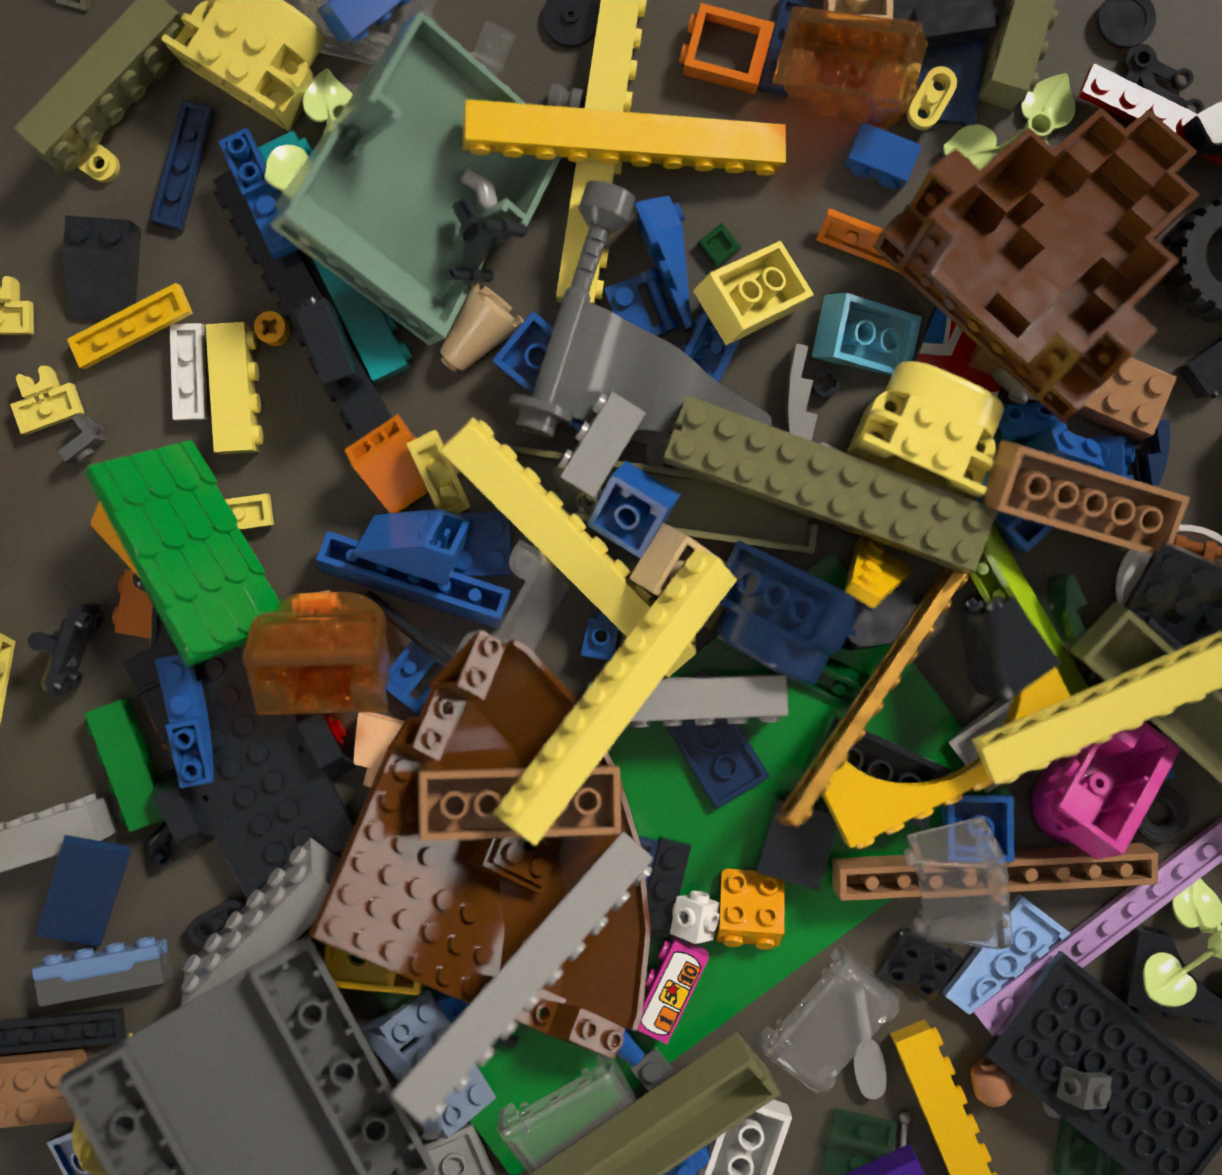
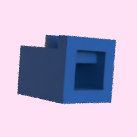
M596 612L595 618L588 617L581 655L610 661L613 658L619 628L603 613ZM598 630H604L607 633L605 641L599 642L595 639V633Z

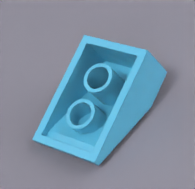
M849 293L826 294L823 299L811 357L837 365L892 376L895 367L899 363L912 361L922 317Z

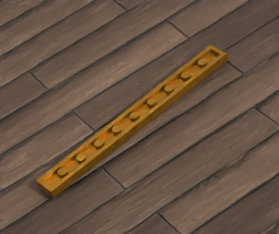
M944 566L775 816L783 825L798 826L810 817L812 804L817 797L822 796L828 790L831 784L829 779L835 770L840 769L846 763L849 757L847 752L853 743H857L866 732L865 725L871 717L880 712L884 705L883 698L888 691L893 690L901 680L900 673L905 666L909 665L918 655L917 648L922 640L927 639L935 629L934 622L939 615L945 613L951 606L952 600L950 598L955 591L959 590L969 578L967 574Z

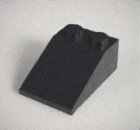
M65 215L63 251L71 318L104 320L136 303L141 228L132 221Z

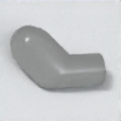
M468 168L461 179V183L475 190L478 203L476 210L480 214L498 203L495 187L490 180Z

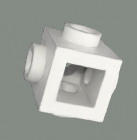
M692 890L687 895L677 896L672 908L673 919L670 934L695 944L713 940L715 929L720 921L718 914L720 902L709 899L708 893Z

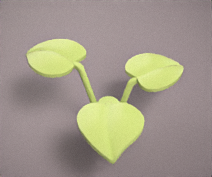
M326 68L313 79L311 85L306 90L303 98V109L311 120L319 123L327 122L326 129L324 130L325 134L353 94ZM283 145L274 149L266 163L264 175L266 182L284 192L307 160V153L294 145Z
M1059 74L1044 79L1036 84L1033 92H1028L1025 101L1021 102L1022 115L1028 121L1022 130H1018L1014 136L1002 145L996 147V135L988 127L979 124L969 125L959 130L944 144L943 151L945 156L956 148L981 170L997 156L996 153L1003 151L1028 128H1031L1049 144L1047 138L1052 130H1058L1067 126L1075 114V100L1070 88L1068 74Z
M1201 878L1172 899V909L1175 917L1184 927L1192 929L1199 926L1202 933H1214L1208 938V951L1183 968L1176 957L1162 952L1152 955L1144 964L1143 980L1145 992L1153 1001L1163 1006H1182L1192 1000L1195 996L1197 985L1187 972L1211 956L1222 959V926L1220 925L1222 923V903Z

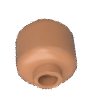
M987 1056L974 1063L970 1069L974 1096L990 1107H999L1006 1104L1012 1098L1015 1091L1013 1077Z

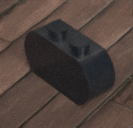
M896 587L890 595L888 594L876 606L874 612L861 607L852 625V628L858 632L855 637L848 634L842 648L847 651L892 645L923 597L913 589L899 590Z

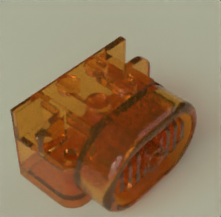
M793 6L772 82L774 85L784 86L785 91L790 96L805 99L810 109H815L819 114L827 118L859 127L862 122H865L880 129L900 122L907 116L909 106L919 89L918 78L928 43L920 22Z
M352 592L300 593L282 600L277 605L275 612L264 613L256 617L250 628L243 660L257 715L388 712L385 690L390 678L388 668L390 656L386 638L387 620L379 605L366 596Z

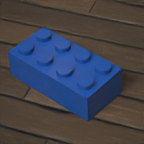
M534 311L530 313L492 360L495 367L531 396L553 331V327ZM573 418L568 426L575 432H578L584 422Z

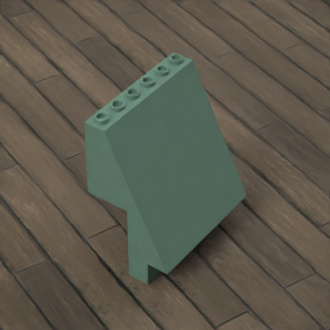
M419 10L402 25L274 204L279 211L270 226L430 346L446 338L472 286L464 284L463 281L449 280L447 276L450 266L462 267L464 255V240L459 233L461 224L452 208L453 203L461 198L468 199L477 216L484 217L485 219L508 218L512 223H523L527 227L561 157H555L552 160H540L536 158V155L523 154V156L518 158H510L499 152H490L488 155H474L470 153V150H462V111L466 100L526 103L512 92L506 84H503L481 62H478L456 40L444 32L430 17ZM468 168L490 180L495 187L498 203L480 214L476 210L478 203L475 190L461 183V179ZM499 239L495 246L506 239Z

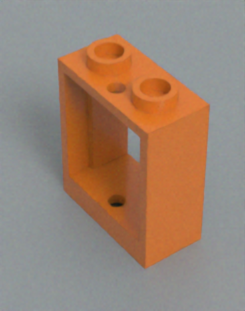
M701 3L698 14L692 13L687 29V32L692 33L690 45L684 43L679 63L684 64L683 75L755 95L775 23ZM705 21L758 35L748 74L695 60Z

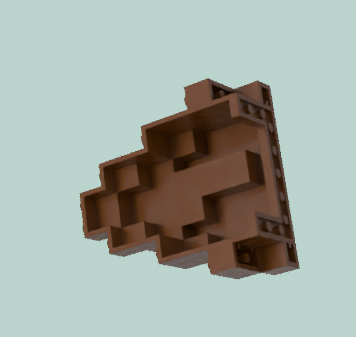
M1102 108L1095 112L1055 149L1047 144L1031 128H1028L981 170L955 148L929 170L909 207L881 231L873 248L1055 417L1065 424L1157 331L1145 317L1133 308L1151 292L1179 261L1159 244L1156 239L1199 196L1191 186L1177 175L1197 151L1149 109L1125 129Z

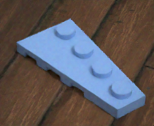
M1018 893L942 993L970 1015L999 992L1005 982L1012 977L1016 978L1025 971L1023 969L1036 957L1040 959L1050 951L1049 947L1059 939L1064 940L1071 933Z

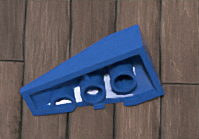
M670 196L639 201L634 206L635 223L655 268L659 272L660 279L683 331L687 333L691 331L692 320L683 227L681 223L685 220L682 209L678 202L672 203Z

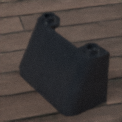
M973 594L961 603L963 609L960 610L959 616L969 680L978 694L999 701L1009 700L1061 664L1015 597L1009 596L1003 599L1001 595H998L985 603L981 595L978 597L977 594Z

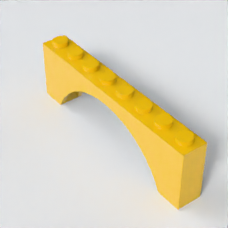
M1056 667L1025 690L1012 697L1002 726L1070 697ZM979 756L949 775L918 783H897L876 779L864 774L846 762L840 769L835 770L829 779L831 784L822 796L845 843L851 848L856 846L857 849H861L875 842L874 836L884 831L886 834L897 832L904 827L903 822L913 817L916 820L925 818L934 812L933 807L943 802L945 805L953 804L963 798L961 793L971 788L974 791L981 790L991 785L992 781L986 774Z

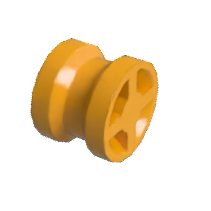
M263 312L254 322L255 334L260 340L270 346L283 345L290 337L291 329L289 323L276 312Z

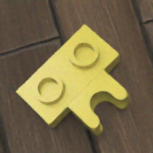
M4 276L2 287L0 288V335H34L33 303L30 301H20V284L18 280L10 276Z
M40 366L38 368L40 380L37 384H34L33 379L30 377H25L22 374L16 376L21 395L25 399L10 405L20 433L23 435H28L72 419V416L76 413L85 414L75 385L67 383L60 386L55 371L49 366Z

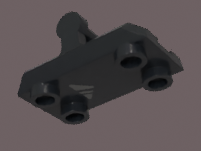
M76 603L66 609L59 631H55L52 634L40 631L33 632L28 637V646L32 650H43L51 654L41 680V687L46 695L51 697L70 694L71 690L79 688L83 679V673L78 670L92 630L97 631L104 619V614L99 612L100 604Z

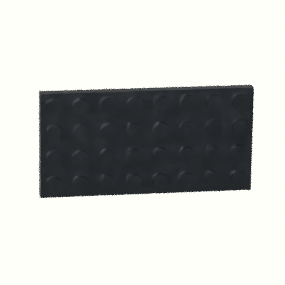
M1060 950L981 1051L1132 1175H1201L1222 1147V1083ZM1071 1067L1082 1073L1102 1072L1112 1076L1110 1086L1111 1097L1106 1105V1109L1083 1110L1057 1098L1062 1068Z

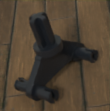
M461 198L453 203L452 208L461 224L459 233L464 240L462 267L450 266L447 276L449 280L463 281L466 285L474 286L478 282L490 284L494 279L493 271L482 270L479 267L499 239H509L511 236L523 238L527 233L526 225L523 223H512L510 219L503 217L485 219L484 217L477 216L468 199Z

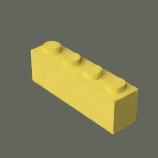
M245 322L205 324L214 452L222 455L259 452V444H263V430L261 425L257 423V413L261 412L260 395L255 392V381H259L258 364L253 361V350L257 349L255 331L251 330V327Z

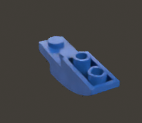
M248 127L218 141L273 258L276 260L299 249L297 245L270 226L279 211L274 204L281 196V193L266 182L264 178L266 162Z
M180 653L158 657L155 659L169 719V723L166 724V730L180 788L211 783L214 781L213 753L201 680L197 681L194 665L187 667Z

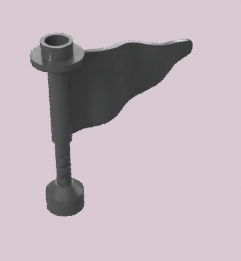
M588 181L578 209L589 230L571 286L565 291L532 396L513 394L510 397L508 404L520 411L515 425L534 434L553 437L557 423L570 425L572 419L575 418L590 424L596 414L592 408L602 393L607 396L611 390L646 412L635 431L673 432L687 395L771 426L772 420L770 415L719 384L679 348L626 321L611 311L589 303V291L607 235L628 225L636 198L632 193L617 185L603 181Z

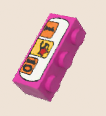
M672 935L670 941L665 940L657 955V958L661 960L656 970L651 968L646 976L643 1012L637 1029L665 1044H668L709 960L706 949L675 935Z

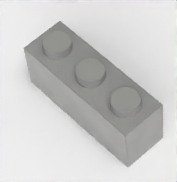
M611 390L607 396L603 393L599 396L592 408L596 412L590 424L587 422L582 424L575 436V439L579 441L573 452L567 450L558 464V467L562 469L559 473L561 478L595 497L646 412Z

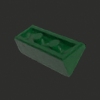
M829 657L818 681L814 685L804 684L787 676L786 681L849 708L871 675Z

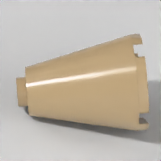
M479 282L474 286L472 285L440 348V353L443 355L441 358L442 363L454 372L457 369L465 371L516 332L524 320L520 315L514 318L509 314L512 307L491 289L484 286L480 290Z

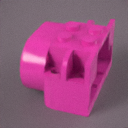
M1143 721V724L1137 728L1123 729L1112 734V737L1107 741L1086 745L1075 755L1061 756L1052 760L1040 776L1032 793V812L1038 826L1050 838L1061 843L1075 844L1096 860L1123 855L1181 748Z

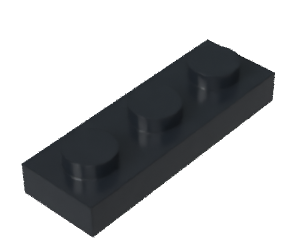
M660 836L647 890L651 934L668 938L673 919L672 908L677 896L680 894L692 846L690 843Z

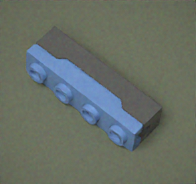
M149 936L136 940L134 945L124 946V942H117L106 945L104 947L105 950L93 952V948H84L73 952L74 956L63 958L62 953L43 957V962L32 969L39 1007L164 984L173 976L169 951H167V940H155V936Z

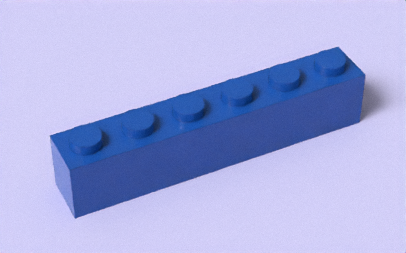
M327 531L316 558L319 572L500 630L509 604L511 590L456 572L452 573L447 586L431 582L427 579L354 556V551L360 541Z

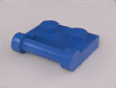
M657 268L647 270L640 275L604 288L612 312L657 337L680 328L677 319L672 318L658 281L660 275ZM647 285L661 324L652 327L638 287Z
M411 641L378 683L420 716L430 688L427 687L418 699L414 698L410 693L438 661L415 642Z

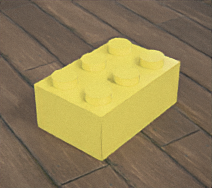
M781 241L711 272L693 290L726 346L797 311L814 295Z

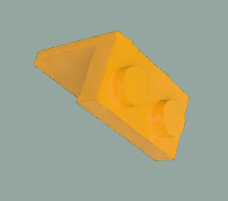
M724 869L721 873L720 921L716 929V942H724V945L729 947L752 944L764 950L773 949L775 946L779 947L784 936L785 881L759 874L754 870Z

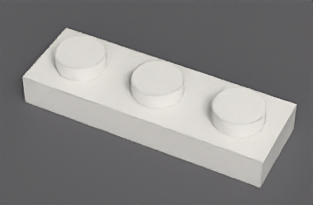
M202 323L170 325L173 420H208L205 325Z

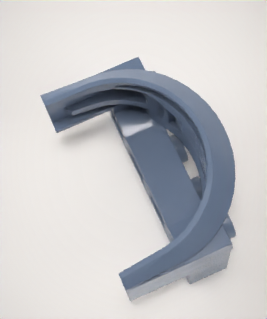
M425 990L421 991L420 995H414L396 1010L380 1013L360 1029L372 1051L384 1062L399 1084H401L452 1025L431 991ZM415 1038L416 1041L404 1051H400V1048ZM476 1064L467 1072L471 1079L458 1094L451 1091L444 1100L448 1103L447 1107L435 1121L432 1122L427 1118L421 1124L422 1131L417 1132L421 1140L450 1138L496 1099Z

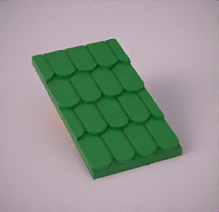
M192 440L104 461L103 463L88 465L85 475L99 500L90 525L141 579L187 667L285 627L288 621L285 616V608L265 578L264 574L266 571L238 528L234 513L216 486V478Z

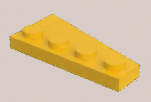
M860 537L854 546L845 591L870 607L875 608L888 594L890 595L896 587H899L903 581L909 578L914 568L886 552L884 546L879 542Z

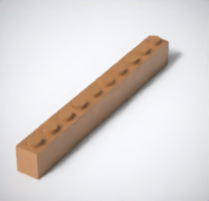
M1129 843L1123 855L1099 860L1094 859L1078 846L1014 849V862L948 861L946 853L832 858V889L840 901L1158 884V852L1144 843Z

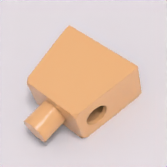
M362 710L358 713L353 762L356 765L367 768L363 785L372 786L387 748L405 721L367 710Z

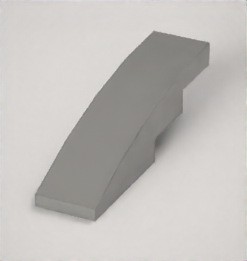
M796 343L792 348L786 380L785 429L786 432L812 441L818 415L806 412L813 380L801 378L809 346Z

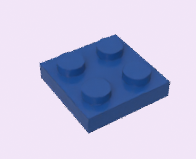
M502 512L458 513V515L470 518L471 522L464 550L453 572L465 576L512 575L511 521Z

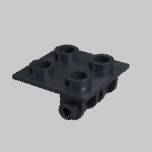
M899 928L895 936V940H898L876 977L934 1002L962 961L963 956L954 953V949L951 947L946 948L937 944L936 940L928 941V937L925 935L921 938L920 935L911 932L909 928L905 930Z

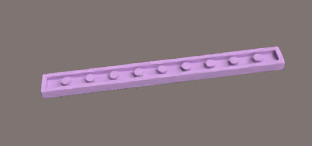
M1222 818L1217 819L1158 864V884L1128 887L1072 930L1071 934L1064 940L1060 939L1049 948L1050 951L1040 959L1037 957L1023 968L1025 971L1016 978L1012 977L1005 982L999 992L974 1011L989 1033L994 1036L1059 950L1080 967H1085L1221 863Z

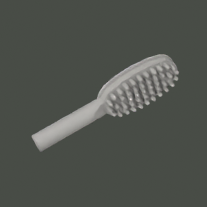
M856 987L851 989L859 1039L854 1048V1071L862 1094L868 1099H878L886 1090V1066L879 1045L871 1039L863 988Z

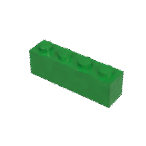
M131 698L120 699L86 712L87 720H85V727L90 737H94L98 748L96 756L100 765L105 767L109 777L107 780L110 793L114 797L116 796L120 806L119 817L123 825L128 827L129 832L164 820L153 799L155 778L160 776Z

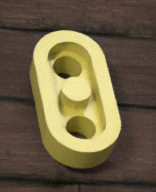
M936 67L925 77L907 110V119L915 129H930L940 118L957 87V78L952 70L947 67ZM933 83H941L943 86V90L937 91L934 88ZM918 111H926L928 118H920Z
M100 144L94 148H89L83 154L77 166L93 179L102 183L114 180L120 170L117 157ZM104 159V166L97 169V162Z

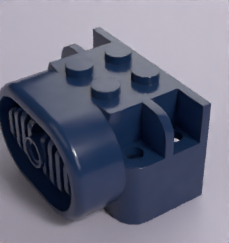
M738 540L725 565L737 581L720 602L727 609L716 629V636L727 645L765 666L801 683L814 685L818 681L830 655L839 651L847 635L856 636L858 631L852 628V625L861 607L871 612H874L875 608L790 563Z

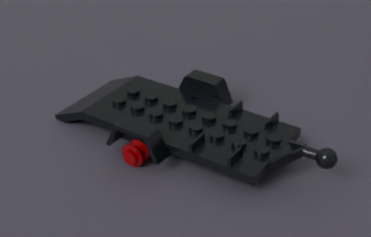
M134 572L133 583L135 587L140 591L146 592L153 605L150 648L124 660L122 663L136 688L134 695L141 697L162 737L159 741L160 744L166 745L173 758L166 730V724L169 723L155 659L180 652L144 584ZM258 639L193 664L197 681L201 680L207 707L212 742L214 781L180 788L176 768L155 778L153 799L175 841L184 847L196 850L216 839L247 899L255 890H260L267 883L269 876L276 868H282L289 861V857L296 847L303 846L310 838L338 856L341 860L355 824L331 779L356 767L353 760L346 756L338 743L343 745V737L347 736L339 719L334 721L329 716L326 722L322 714L319 694L292 706Z

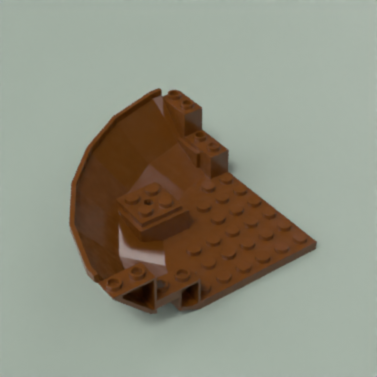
M481 629L434 677L428 686L430 692L420 716L408 717L387 748L308 935L469 1005L474 1002L623 832L641 847L621 778V834L542 837L536 846L532 844L530 850L525 848L527 839L524 837L421 841L419 839L418 771L528 768L579 702L528 646L516 639L509 640L505 644ZM444 703H446L448 706V711L446 714H444L442 710ZM606 752L596 766L615 765L608 752ZM645 879L636 887L633 884L626 890L630 894L628 899L615 912L611 908L604 915L608 921L602 929L593 937L588 933L582 940L586 945L582 952L573 961L570 962L566 959L559 968L564 971L551 987H547L544 984L536 993L541 997L540 1000L528 1013L521 1010L513 1019L514 1021L545 1035L615 1060L618 1050L623 1045L625 1028L637 1031L643 1012L651 934ZM543 1008L541 1017H539V1011Z

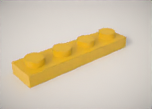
M174 283L68 338L67 341L79 368L87 369L192 315L193 311L181 285Z

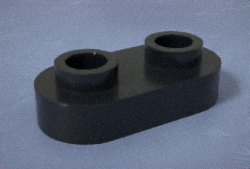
M231 898L197 916L188 928L190 940L195 945L204 947L206 941L213 933L218 934L225 927L226 921L231 915L230 910L236 909L239 912L246 905V902L238 898ZM203 924H209L212 932L206 933L203 930Z

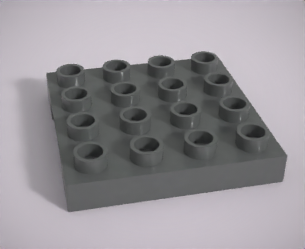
M309 933L64 1073L58 1084L108 1175H430L437 1170L403 1106L392 1096L394 1090L314 942L308 936Z

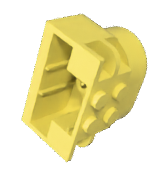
M284 0L204 1L194 9L191 15L188 13L182 15L181 20L185 25L176 40L166 34L163 35L161 40L183 66L288 132L291 131L304 110V94L315 78L310 66L325 44L323 32L309 18Z
M902 362L895 367L885 392L874 399L865 409L846 453L974 500L985 494L987 487L982 486L986 473L992 469L994 464L993 457L996 446L993 437L1004 413V406L994 394L940 368L920 362Z

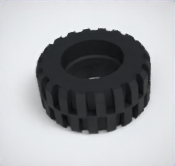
M1219 197L1210 203L1207 202L1177 223L1178 227L1171 230L1167 237V241L1170 244L1164 247L1179 260L1166 274L1169 280L1168 283L1164 284L1167 292H1174L1177 298L1173 302L1179 308L1184 305L1189 308L1186 311L1187 315L1194 319L1203 316V322L1210 324L1218 321L1222 324V284L1211 274L1206 262V248L1209 239L1215 233H1222V197Z

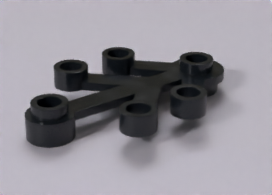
M1146 44L1133 46L1127 52L1124 60L1128 72L1125 77L1126 80L1137 84L1140 79L1143 88L1188 109V105H1193L1196 108V114L1203 112L1204 105L1199 99L1192 98L1187 101L1157 86L1154 78L1155 75L1169 81L1174 89L1182 91L1189 87L1194 80L1191 70L1187 68L1176 70L1158 61L1155 50ZM1138 55H1142L1146 59V64L1138 61ZM1178 75H1183L1186 78V84L1179 82ZM1127 121L1123 127L1126 129L1132 123Z

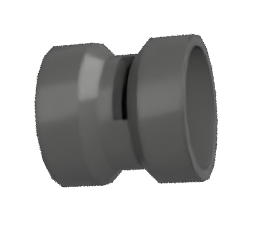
M552 83L547 106L581 109L584 89L573 88L568 92V89H565L562 84Z

